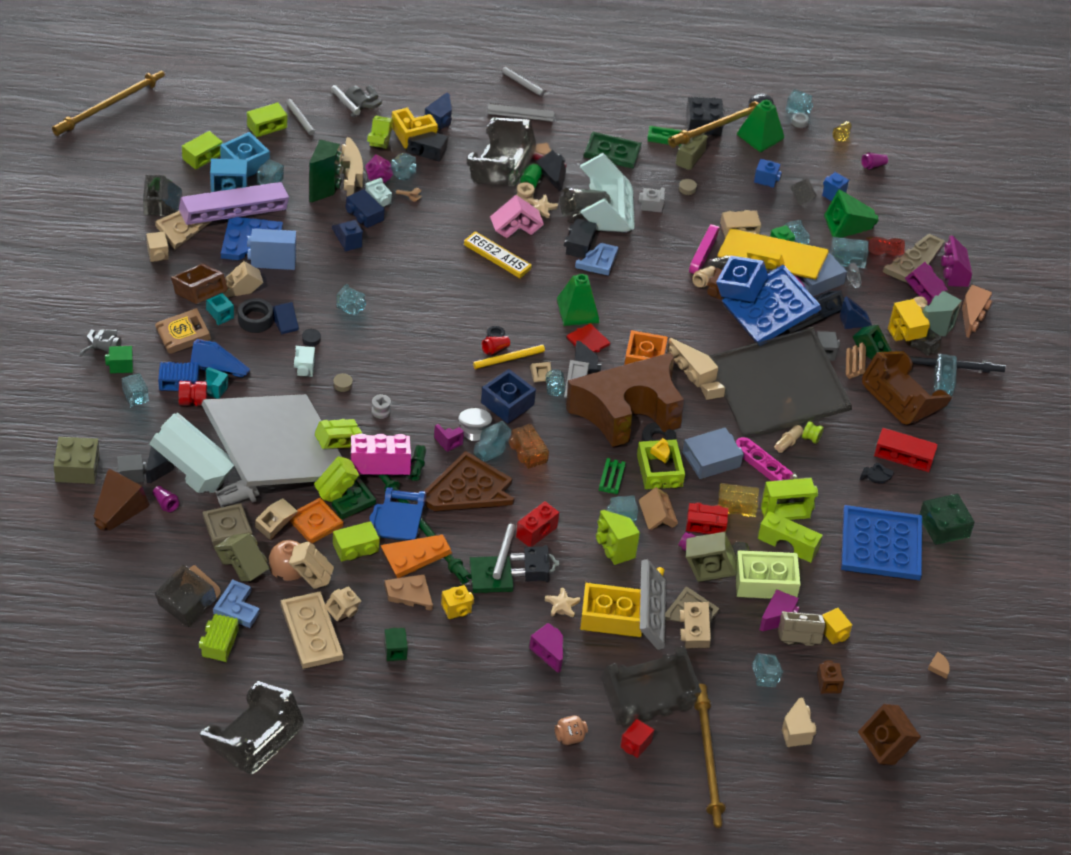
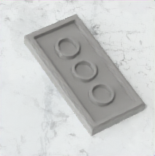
M646 559L641 561L640 630L659 650L665 647L666 580L654 565Z

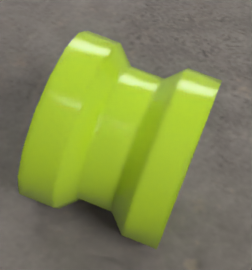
M809 421L803 431L802 439L812 440V443L817 444L824 427L815 426L813 422Z

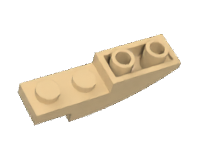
M346 138V144H342V155L344 156H342L340 165L343 167L345 179H348L344 180V190L347 191V196L355 193V187H362L363 162L355 143L351 138Z

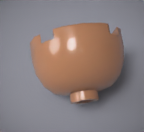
M283 540L271 549L269 570L275 577L278 575L286 581L302 577L289 564L294 547L301 543L294 540Z

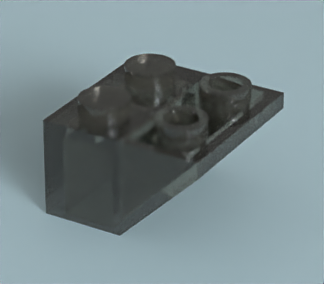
M145 175L143 193L144 215L168 216L179 211L182 189L164 175Z

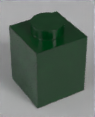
M405 628L384 630L386 661L407 660L408 645Z

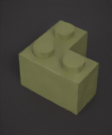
M251 533L231 535L214 546L222 564H232L241 581H251L269 569L267 559L260 552L257 540Z

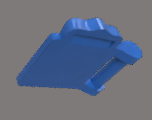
M387 487L384 505H375L369 517L378 537L407 541L416 539L426 500V492L396 491L393 488ZM392 498L414 500L418 501L416 505L391 501Z

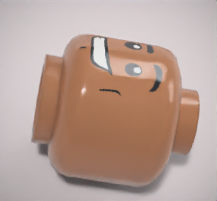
M576 715L561 718L558 721V725L555 726L557 740L567 746L582 742L585 734L588 733L586 722Z

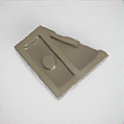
M686 586L665 613V620L680 622V610H684V602L709 601ZM709 602L710 623L719 612V608Z

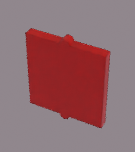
M591 323L582 328H577L576 331L566 336L575 347L576 341H581L594 353L600 352L601 349L610 345V342Z

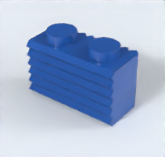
M160 363L159 390L179 391V381H191L192 384H195L199 380V364Z

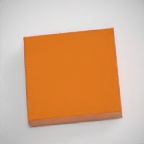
M321 498L297 510L298 513L290 520L292 525L310 543H314L343 527V521Z

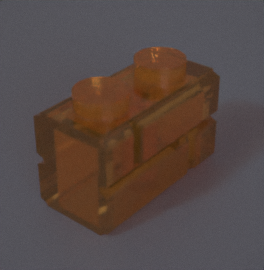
M531 424L525 425L522 428H515L511 431L509 444L512 449L517 451L518 459L521 463L524 462L528 469L547 463L549 450Z

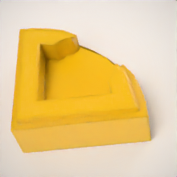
M662 438L650 451L651 454L664 463L667 462L670 455L668 442Z

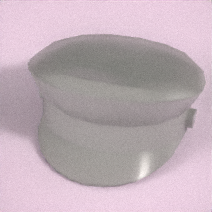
M480 408L466 409L458 417L459 425H461V429L464 431V437L471 441L483 439L487 435L492 421L491 414Z

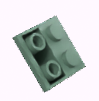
M942 291L939 296L933 298L929 306H925L922 313L930 323L926 337L946 336L955 327L962 300Z

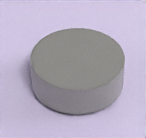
M798 112L793 114L791 123L797 128H804L808 125L809 117L804 113Z

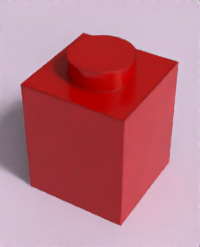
M636 719L622 735L620 747L626 753L638 758L651 744L654 729Z

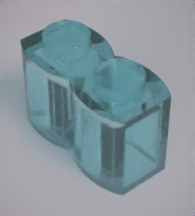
M503 421L485 428L481 432L480 441L476 443L474 448L476 457L486 462L502 455L505 450V443L511 437V429Z

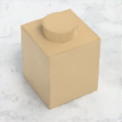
M165 231L146 234L150 262L169 260Z

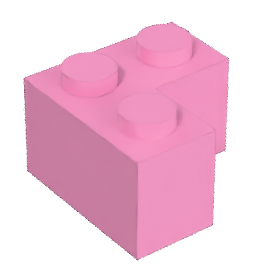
M517 195L490 216L495 231L505 238L511 236L519 228L532 235L544 225L539 210Z

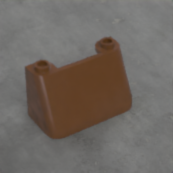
M904 351L877 352L862 376V383L901 423L913 424L948 405L952 396L945 390H936L931 396L909 375L913 363L912 359Z

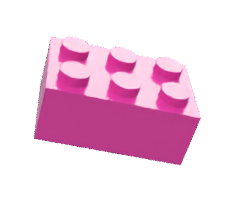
M365 434L351 435V461L355 466L354 468L358 474L410 475V436L403 434L386 436L384 434H377L375 436H366Z

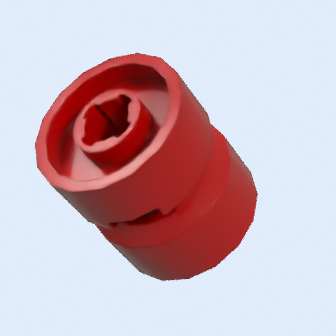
M179 381V406H190L191 403H194L195 406H202L203 400L207 399V381H196L195 384H192L191 381Z

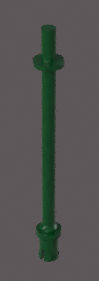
M378 474V477L386 485L384 492H386L387 487L400 491V482L398 480H391L387 474ZM397 499L399 503L410 504L408 500ZM421 517L419 528L427 537L436 536ZM452 554L444 557L448 562V570L455 574L460 583L465 584L469 582L467 577L471 579L472 575L465 569L462 560L459 558L455 559Z

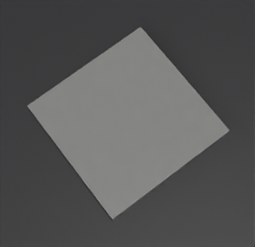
M306 394L204 399L202 402L208 418L245 487L316 482L338 456L342 457L337 448H321L319 441L315 437V430L321 419Z

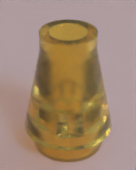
M845 121L833 129L834 140L844 142L848 139L852 128L850 122Z

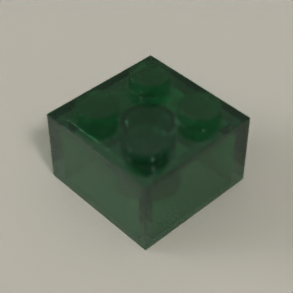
M958 493L923 501L919 515H922V523L935 545L970 537L975 523Z

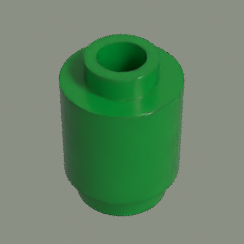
M536 164L527 166L520 178V183H530L535 188L542 176L540 166Z

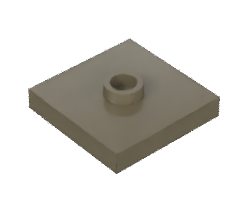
M241 503L203 512V519L213 546L231 535L251 533L252 535Z

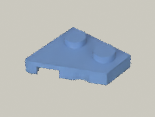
M600 243L594 250L589 251L583 260L580 261L578 259L575 263V268L609 275L618 253V247Z

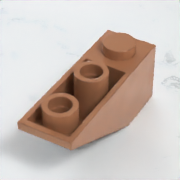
M971 285L965 295L962 306L966 337L968 338L972 332L977 331L979 321H983L985 317V310L989 311L993 302L990 300L992 292L975 285Z

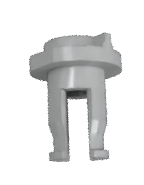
M242 480L227 485L219 491L215 490L221 508L250 498L252 503L257 502L255 497L259 495L256 486L245 487Z

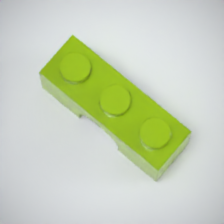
M769 511L761 522L758 539L774 547L779 540H786L792 544L794 553H797L799 558L811 563L819 551L823 535Z

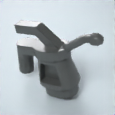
M355 85L345 92V95L359 109L375 108L382 104L381 99L376 100L378 94L371 85L366 87L370 94L368 96L362 88ZM354 113L350 114L351 117L356 116Z
M117 329L100 330L96 335L95 330H90L87 335V341L91 345L80 351L79 355L83 356L86 351L92 348L109 352L110 346H121V338L117 337Z

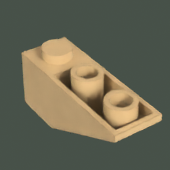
M673 338L669 339L667 353H671L674 356V361L678 364V367L686 373L689 380L697 388L701 384H707L716 380L718 366L708 355Z

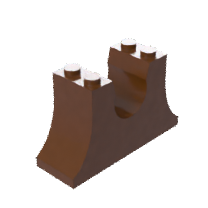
M671 353L568 380L567 411L584 417L595 424L605 435L612 447L630 442L632 414L649 416L659 425L663 432H666L668 429L675 430L681 428L684 399L672 383L674 356Z

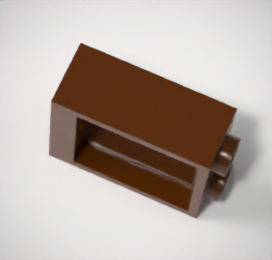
M203 263L171 277L175 294L195 304L228 290L224 273Z

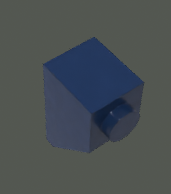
M446 92L425 108V115L431 114L437 123L438 130H442L451 123L452 108L450 94Z
M356 220L332 226L345 251L362 247L363 231Z

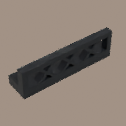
M827 291L814 297L822 310L787 329L786 333H792L840 311L844 300L842 291Z

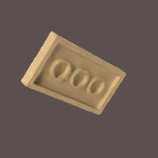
M321 592L281 600V608L303 669L343 660V653L328 611L324 607L325 603Z

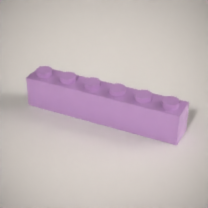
M281 182L184 196L180 200L179 212L185 224L189 225L286 210L289 196Z

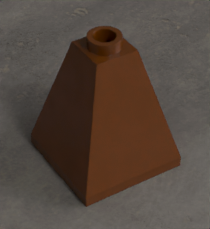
M109 468L94 512V525L102 531L105 529L110 531L148 508L150 504L142 486Z

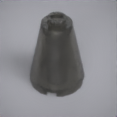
M567 187L562 190L564 194L560 197L562 215L567 216L569 220L566 221L569 223L575 222L576 218H585L581 214V210L604 198L609 204L611 203L610 195L606 191Z

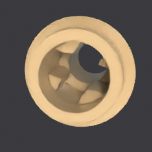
M709 266L696 271L692 278L693 283L697 287H706L709 278L714 275L715 267Z

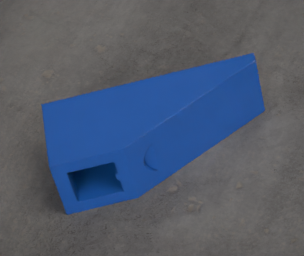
M200 339L193 342L190 363L199 364V369L206 370L210 367L223 373L225 371L232 372V375L243 377L250 372V368L216 342Z

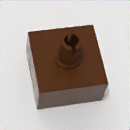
M883 704L858 731L879 764L895 765L921 738L901 707L892 704Z

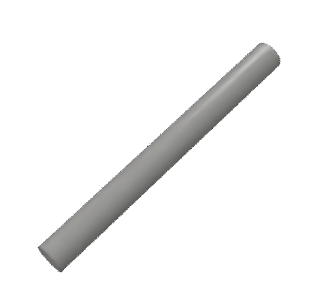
M508 524L493 573L494 579L501 578L515 531L514 524Z

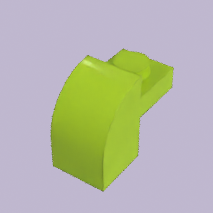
M381 116L373 118L372 130L367 138V142H370L369 146L387 148L391 136L392 118Z

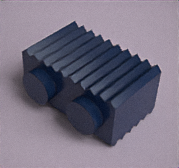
M365 189L346 197V210L356 217L358 223H362L366 228H369V226H374L378 222H383L384 207Z

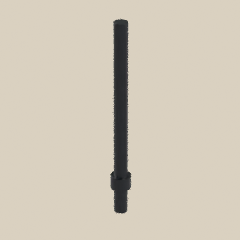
M909 356L913 364L982 370V372L990 373V371L1005 372L1006 369L1005 365L991 364V362L987 361L978 363Z

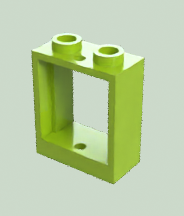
M666 440L670 449L669 458H673L676 471L654 473L650 471L648 460L658 459L650 451L659 441L639 442L637 458L645 489L683 487L685 471L677 440Z
M812 478L766 482L761 503L763 517L765 518L767 513L771 511L788 520L810 518L812 510L815 509V497L818 496L817 486H814ZM804 497L803 502L777 504V499Z

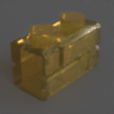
M720 483L717 505L728 508V514L756 516L759 488Z

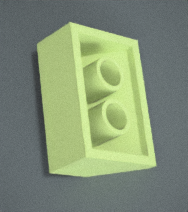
M737 552V597L772 598L776 589L795 597L798 596L800 575L797 553Z

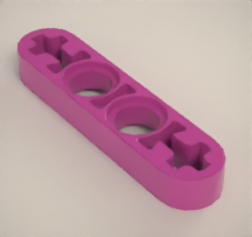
M710 224L692 259L689 273L694 274L702 269L717 239L719 226Z
M745 437L736 440L737 446L743 451V459L771 481L790 479V475L793 473L753 441ZM758 455L762 457V459L756 460L753 458V456ZM772 466L775 467L777 470L770 471L767 469V467Z

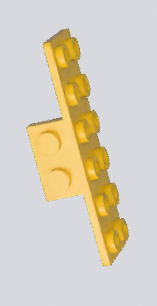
M730 229L717 256L724 260H729L730 256L762 260L766 269L775 270L784 264L793 275L817 279L829 251L820 247Z

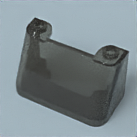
M259 681L247 693L246 699L249 708L225 730L221 731L218 726L209 725L199 733L206 746L240 771L248 774L256 772L302 729L304 722L291 691Z

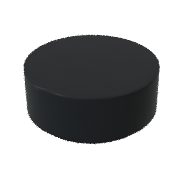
M491 326L487 329L486 337L505 336V330L500 326Z
M307 329L302 333V342L307 346H316L321 341V334L316 329Z

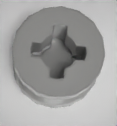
M379 394L373 397L372 414L374 417L383 419L390 415L391 400L387 395Z

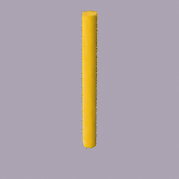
M544 345L476 361L473 362V366L475 369L542 353L545 352Z

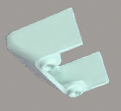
M604 153L581 164L580 168L590 177L589 187L591 191L598 195V202L581 210V214L588 221L597 223L596 229L598 231L629 232L633 230V188L629 180Z

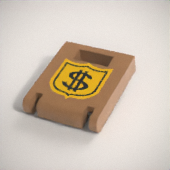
M197 308L155 324L158 334L169 354L193 346V342L197 339L211 340L210 333ZM199 323L201 329L195 330L194 326Z

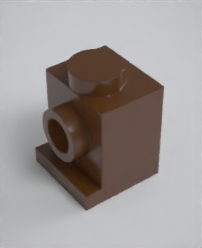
M715 268L713 277L711 276L708 280L707 286L709 288L707 292L708 295L721 300L722 296L716 281L722 270Z
M827 660L819 664L817 678L820 693H841L844 678H842L840 663Z

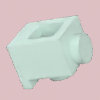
M381 178L366 183L365 190L382 207L391 204L392 193L383 184Z
M296 346L294 368H298L297 376L313 377L315 347Z

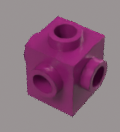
M377 154L365 165L370 181L381 178L383 184H385L393 176L390 162Z

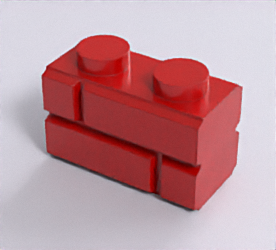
M689 503L686 531L704 534L726 532L728 508L720 505L709 506L702 503Z

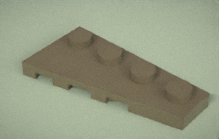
M928 234L917 242L912 249L906 250L903 256L894 259L891 265H886L883 273L907 283L905 277L924 262L928 265L932 263L944 246L945 240Z

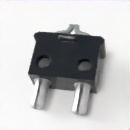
M547 545L524 547V553H511L510 555L511 560H525V569H511L512 576H525V582H549V573L553 572L556 566H559V561L549 554ZM549 557L555 563L551 570H549Z

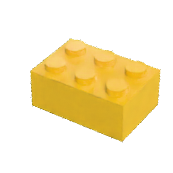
M585 583L580 630L641 637V589Z

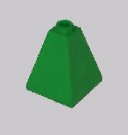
M763 100L757 104L737 132L740 138L760 153L784 140L785 137L777 109L769 100Z
M842 190L837 191L824 214L833 239H840L871 230L878 223V215L875 214L874 209Z
M578 274L577 276H572L557 297L563 326L599 323L600 320L588 275Z

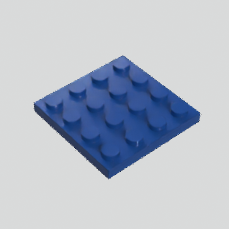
M784 264L768 273V277L754 302L727 297L722 300L723 305L758 346L822 310L820 304Z
M844 505L841 570L920 580L922 565V515Z

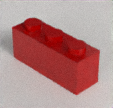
M882 428L874 456L929 472L938 444Z

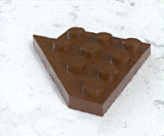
M465 451L424 490L426 492L424 505L433 511L513 505L514 498L504 492L512 484V478Z

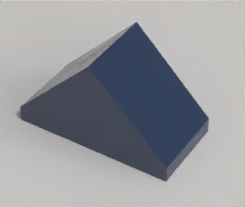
M846 296L840 313L844 328L851 329L871 326L872 323L868 313Z
M293 302L272 306L273 320L281 335L299 330Z

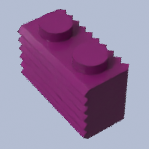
M926 262L922 263L905 277V280L916 291V294L919 297L926 298L928 305L935 296H939L942 291L947 290L943 280L937 277L933 272V268Z

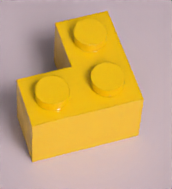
M409 108L392 111V129L404 148H408L409 137L428 132L437 133V123L431 114L414 118Z
M911 299L894 303L888 325V330L894 340L905 339L909 341L926 337L930 323L916 301Z

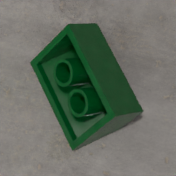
M319 140L309 162V202L313 203L333 196L337 188L341 187L342 178H339V175L342 171V165H340L342 152L340 151L339 143Z

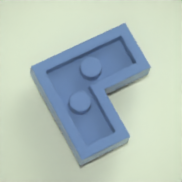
M232 580L214 606L213 614L237 618L239 624L251 628L260 614V608L244 602L251 592V587Z

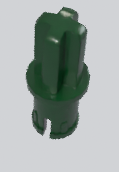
M417 445L413 458H411L410 475H407V477L410 479L412 475V481L420 479L421 470L425 466L426 447L424 445Z

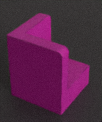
M439 424L435 425L434 438L446 452L463 445L464 431L460 427L454 430L451 428L444 430Z

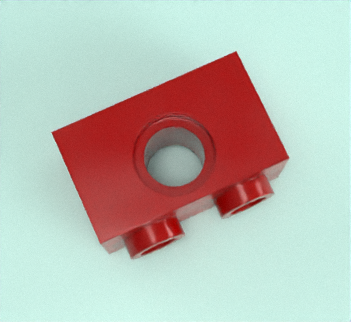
M544 501L518 521L516 538L528 547H533L558 527L559 512Z

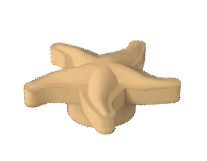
M543 195V198L540 200L528 199V203L532 204L533 207L539 210L540 215L546 218L550 217L549 210L558 208V204L548 202L547 195Z
M561 588L558 596H545V601L553 605L551 616H555L558 613L574 617L575 613L571 610V607L578 604L580 598L568 597L565 589Z

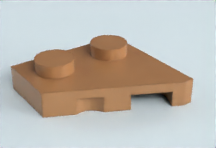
M425 575L385 580L384 586L388 601L404 603L413 607L414 604L426 606V610H432L433 604Z

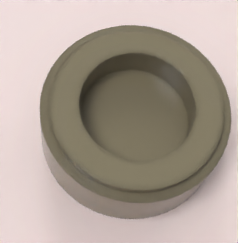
M683 179L680 181L679 191L684 195H692L696 192L697 184L691 179Z
M344 373L336 375L333 382L334 388L340 392L349 391L352 388V377Z

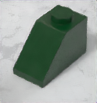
M878 324L863 327L852 336L857 347H859L860 343L866 346V356L872 360L877 352H892Z

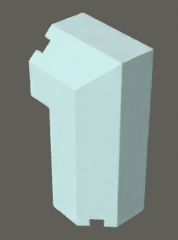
M179 413L173 414L162 425L159 434L156 433L150 442L152 447L186 474V483L198 493H204V491L215 493V490H218L225 482L234 467L227 453Z

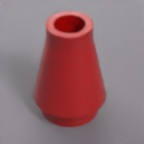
M508 336L486 337L481 343L482 350L485 354L493 355L509 347L510 339Z

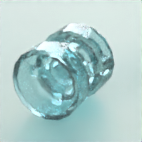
M560 370L547 372L545 375L547 393L551 396L562 395L565 392L563 372Z

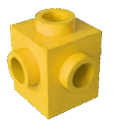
M465 585L442 591L441 605L448 619L471 613L474 597L471 592H468Z

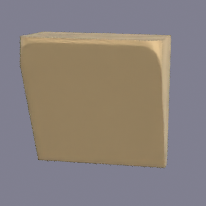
M550 362L531 364L530 369L534 382L553 381Z
M713 382L700 385L706 400L724 397L725 387L721 383Z

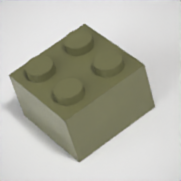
M58 437L54 460L55 482L95 484L100 455L99 440L96 438Z
M726 532L687 538L686 558L698 582L736 575V554Z

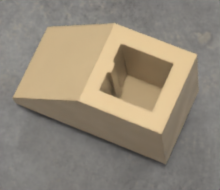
M243 261L225 277L228 290L222 293L226 297L251 294L263 283L260 270Z
M282 498L270 505L255 520V527L271 540L298 511Z
M803 698L797 700L784 719L782 733L787 747L812 744L813 736L816 735L815 723H812L810 719V708L808 705L806 706Z

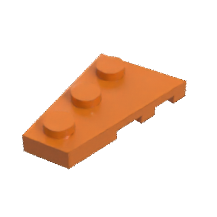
M443 535L380 545L397 578L452 554L451 548Z

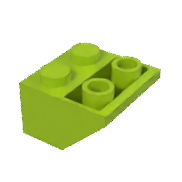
M606 510L600 511L596 539L605 549L607 558H610L614 565L636 558L640 532L631 518Z

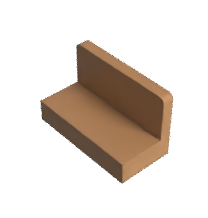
M655 487L639 499L648 529L653 530L661 523H665L671 528L678 524L667 493Z

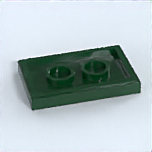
M592 131L583 157L593 159L604 153L614 165L633 169L642 143Z

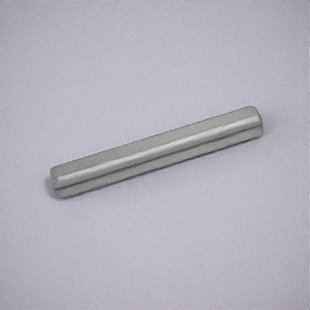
M489 104L487 113L492 115L543 121L554 120L553 111Z

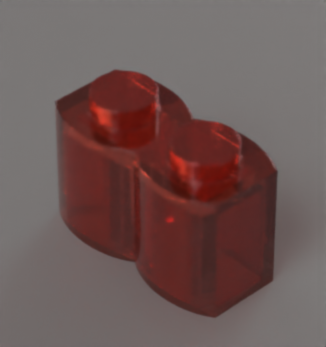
M878 236L866 238L865 251L876 255L886 253L893 256L904 254L905 241L902 239Z

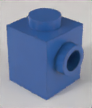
M760 159L754 182L774 188L776 181L779 182L782 172L779 171L780 164Z
M836 172L830 177L827 176L823 182L822 196L832 201L838 190L846 193L849 179Z

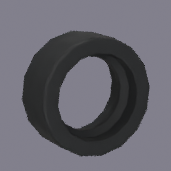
M257 298L248 299L238 307V323L245 331L251 333L264 332L273 324V308L265 300ZM250 312H261L266 316L256 320L247 318L245 315Z

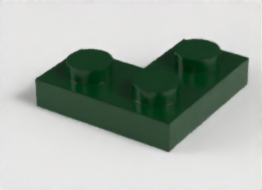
M359 477L344 492V496L332 501V507L341 519L376 504V498Z

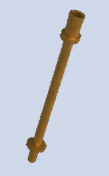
M160 71L154 75L150 73L145 74V80L73 118H64L62 122L52 126V132L55 136H59L68 130H73L75 124L148 85L151 88L155 87L156 81L163 78L165 73Z
M756 101L751 102L747 109L692 131H680L679 134L669 137L668 143L673 148L680 144H687L690 142V138L750 115L759 103Z
M699 684L700 690H698V685L694 686L696 699L694 707L700 714L711 804L706 807V811L708 814L713 815L714 827L721 828V814L724 813L726 807L725 804L719 802L707 711L711 707V702L708 699L707 686Z

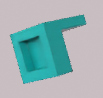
M210 367L206 369L207 395L220 399L228 388V374Z

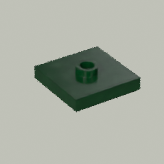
M498 556L470 557L472 592H513L510 556L506 557L500 579L493 578Z

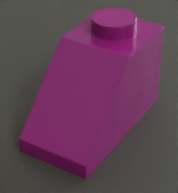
M776 589L762 617L759 630L767 631L778 628L782 611L799 613L800 607L797 606L799 598Z
M547 623L531 635L529 648L559 673L563 659V635L559 629Z

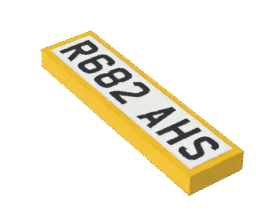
M476 231L464 240L466 247L518 278L523 277L531 270L532 265Z

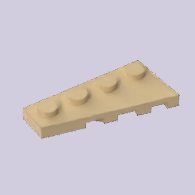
M177 211L157 220L155 226L160 232L165 231L166 240L174 249H177L212 221L186 225L180 212Z

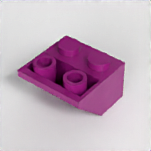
M949 236L948 243H945L944 246L945 254L941 257V266H944V279L947 280L948 286L969 287L972 270L967 249L954 236Z

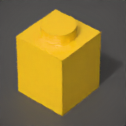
M839 608L822 615L825 622L824 635L832 644L839 641L843 642L849 638L852 624Z

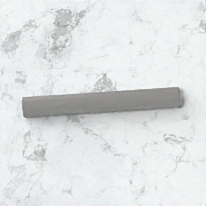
M503 68V74L539 96H543L545 92L543 89L508 68Z
M337 86L331 88V91L355 115L360 114V109Z
M288 99L286 101L287 106L308 134L313 135L315 133L313 127L294 102Z

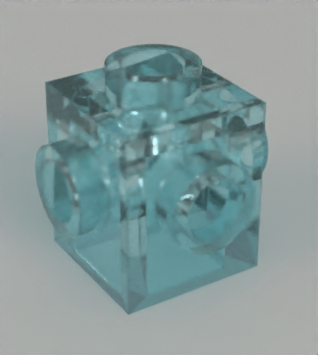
M406 153L398 154L391 162L393 176H397L400 180L409 179L416 173V157Z

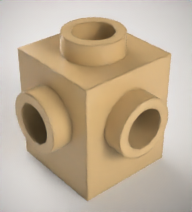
M348 586L342 590H335L324 607L336 621H339L346 617H353L358 612L357 607L362 601Z

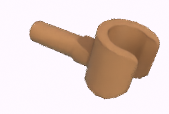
M415 188L411 192L396 190V194L408 196L413 202L422 197L418 195L421 192L419 188Z

